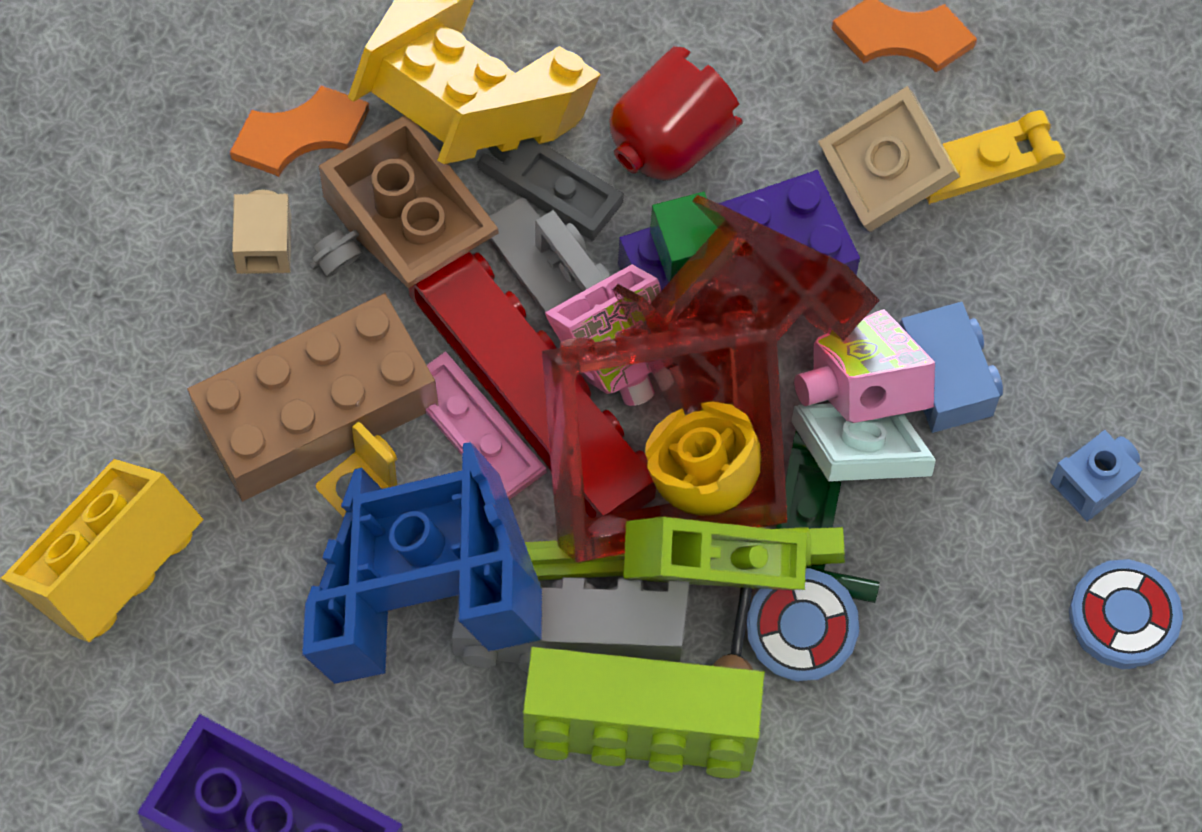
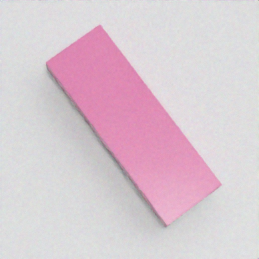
M446 351L427 364L436 382L439 406L436 404L429 406L426 409V414L462 456L463 443L471 442L500 474L509 500L547 473L546 467Z

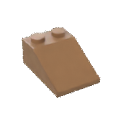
M403 115L320 164L319 172L323 197L350 232L357 230L359 236L356 239L407 288H410L499 234V230L450 165H443L437 160L440 154L418 124Z

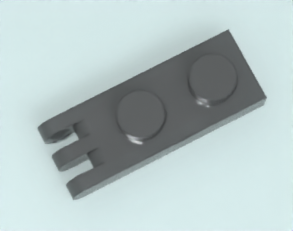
M534 138L521 140L517 149L501 152L497 146L489 147V151L495 158L488 154H483L477 161V166L483 173L545 212L549 213L554 210L564 224H573L580 234L591 241H594L623 204L624 193L544 143L539 144Z

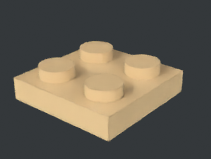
M908 86L818 141L860 221L869 232L960 177L916 96Z

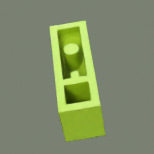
M669 517L626 521L623 579L669 583V581H690L692 585L805 590L807 533Z

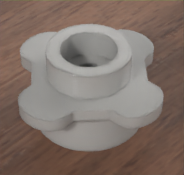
M337 230L319 241L314 246L317 254L312 258L313 262L310 264L312 269L320 266L326 276L331 277L339 272L342 266H348L359 259L363 253L356 244L355 238L359 236L357 230L351 231L345 236L341 230Z

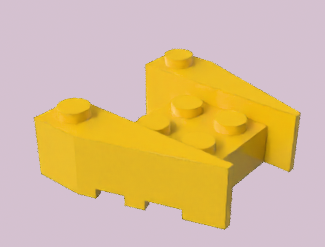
M394 0L364 48L348 98L354 102L372 92L444 142L437 159L444 165L475 158L477 150L497 146L501 152L517 149L520 141L534 138L539 144L554 141L574 128L583 118L601 74L585 64L580 56L566 51L560 46L514 73L507 68L504 62L489 56L467 41L464 35H462L474 0Z

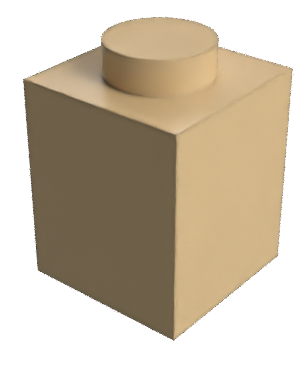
M256 190L249 194H234L232 252L237 274L290 273L291 211L288 194H277L269 190Z

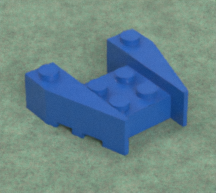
M471 442L463 443L461 471L382 489L363 468L354 469L341 504L346 511L336 540H328L322 557L327 562L320 585L311 587L305 603L302 655L334 684L385 674L388 611L459 595V622L488 651L542 640L541 585L500 474Z

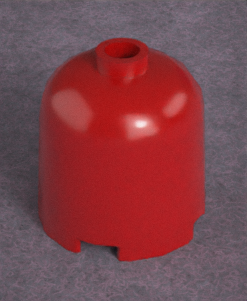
M673 46L611 109L609 128L611 137L617 147L614 150V155L619 163L633 174L639 171L647 177L657 180H674L689 171L743 124V119L734 116L732 112L740 104L728 84L709 64L702 70H699L694 64L686 60L691 53L686 48Z

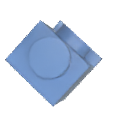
M1104 430L1069 458L1065 457L1057 464L1050 483L1088 522L1136 484L1142 468L1138 465L1140 455L1128 439L1119 436L1114 440ZM1099 460L1109 471L1100 470L1094 461Z

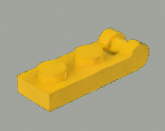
M1042 110L1033 111L1024 115L1018 121L943 143L942 145L960 177L926 198L928 203L932 204L1062 163L1065 159V154L1060 143L1052 140L1048 131L1051 128V124L1045 112ZM1028 139L1033 150L1021 154L1017 142Z

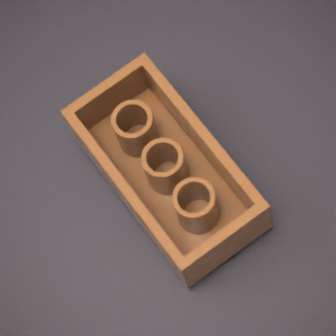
M386 293L187 388L194 412L242 501L355 448L352 426L357 422H360L373 436L376 434L380 436L426 414V409L433 404L439 406L435 379Z

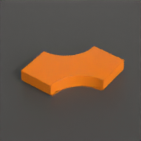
M863 0L834 19L832 23L833 31L863 63L881 56L901 55L923 62L936 73L974 48L977 38L945 4L928 11L906 12L889 7L879 0Z
M321 85L314 96L292 110L279 113L251 110L230 150L231 159L279 177L285 167L302 154L327 148L346 150L352 146L369 112V102L361 99L353 102L348 98L347 94Z

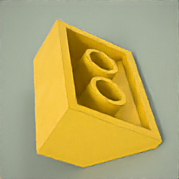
M113 459L0 579L69 635L90 643L95 637L103 635L114 625L117 613L133 596L142 593L152 584L155 572L171 555L177 554L189 544L193 537L192 532L204 519L163 473Z

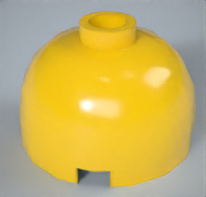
M713 401L701 403L702 411H695L685 415L683 408L672 412L655 426L645 446V454L648 459L647 468L662 497L681 511L699 516L720 514L736 507L751 493L761 468L760 444L748 416L733 405Z

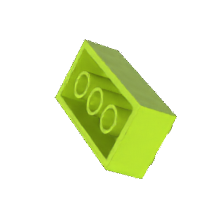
M531 647L523 712L524 748H533L536 756L548 760L567 759L570 752L589 754L594 763L605 766H621L626 763V759L649 761L651 769L661 772H679L683 770V765L706 767V773L713 777L737 778L740 776L741 771H752L759 740L765 671Z

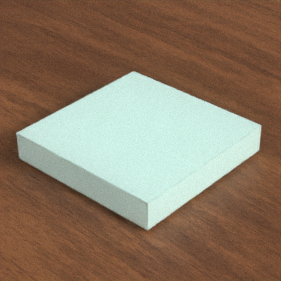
M831 403L794 406L791 422L828 481L929 477L933 475L936 459L904 414L852 423L846 421Z

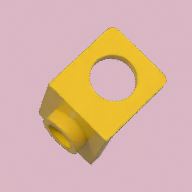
M360 422L352 426L355 452L316 483L317 491L343 518L346 511L341 506L343 500L336 492L337 482L342 476L353 473L354 469L363 468L382 489L398 485L395 466L397 456L381 436L377 434L373 436Z

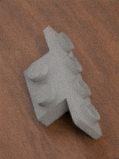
M519 198L489 216L499 230V234L489 240L544 315L550 309L611 276L603 264L598 263L594 265L585 253L586 246L579 231L571 223L564 225L554 210L539 217L525 198Z

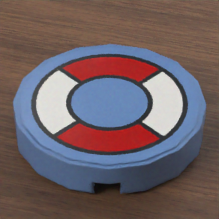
M1130 559L1106 561L1090 569L1076 585L1069 607L1070 623H1072L1073 631L1077 635L1076 639L1083 650L1100 663L1119 669L1137 668V666H1146L1162 659L1179 637L1183 620L1180 597L1169 579L1152 566Z
M806 568L805 590L760 588L754 595L747 616L748 641L758 660L774 674L794 681L819 680L838 670L853 653L859 635L858 609L848 590L831 575Z

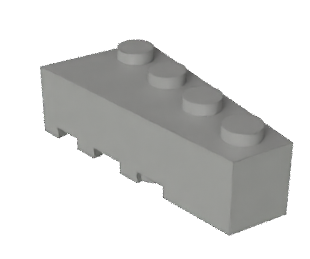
M563 577V580L553 582L551 588L541 587L542 640L488 651L459 622L458 595L452 634L453 655L463 656L462 660L464 663L480 668L494 667L497 661L519 663V668L527 673L529 671L531 647L680 662L690 581H669L668 591H646L643 589L644 583L642 580L619 579L618 587L608 590L596 589L593 585L587 583L585 578Z

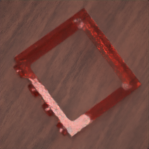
M732 311L721 316L722 321L703 324L699 320H678L669 323V330L649 333L648 330L639 328L624 329L614 334L615 339L595 342L591 338H571L562 341L560 348L542 351L558 546L577 563L624 554L626 521L669 517L756 528L787 523L777 331L775 327L756 317L754 312ZM730 348L734 407L748 416L758 438L761 451L760 474L749 496L736 507L713 515L699 516L685 513L668 503L604 516L587 517L585 512L575 386L577 374Z

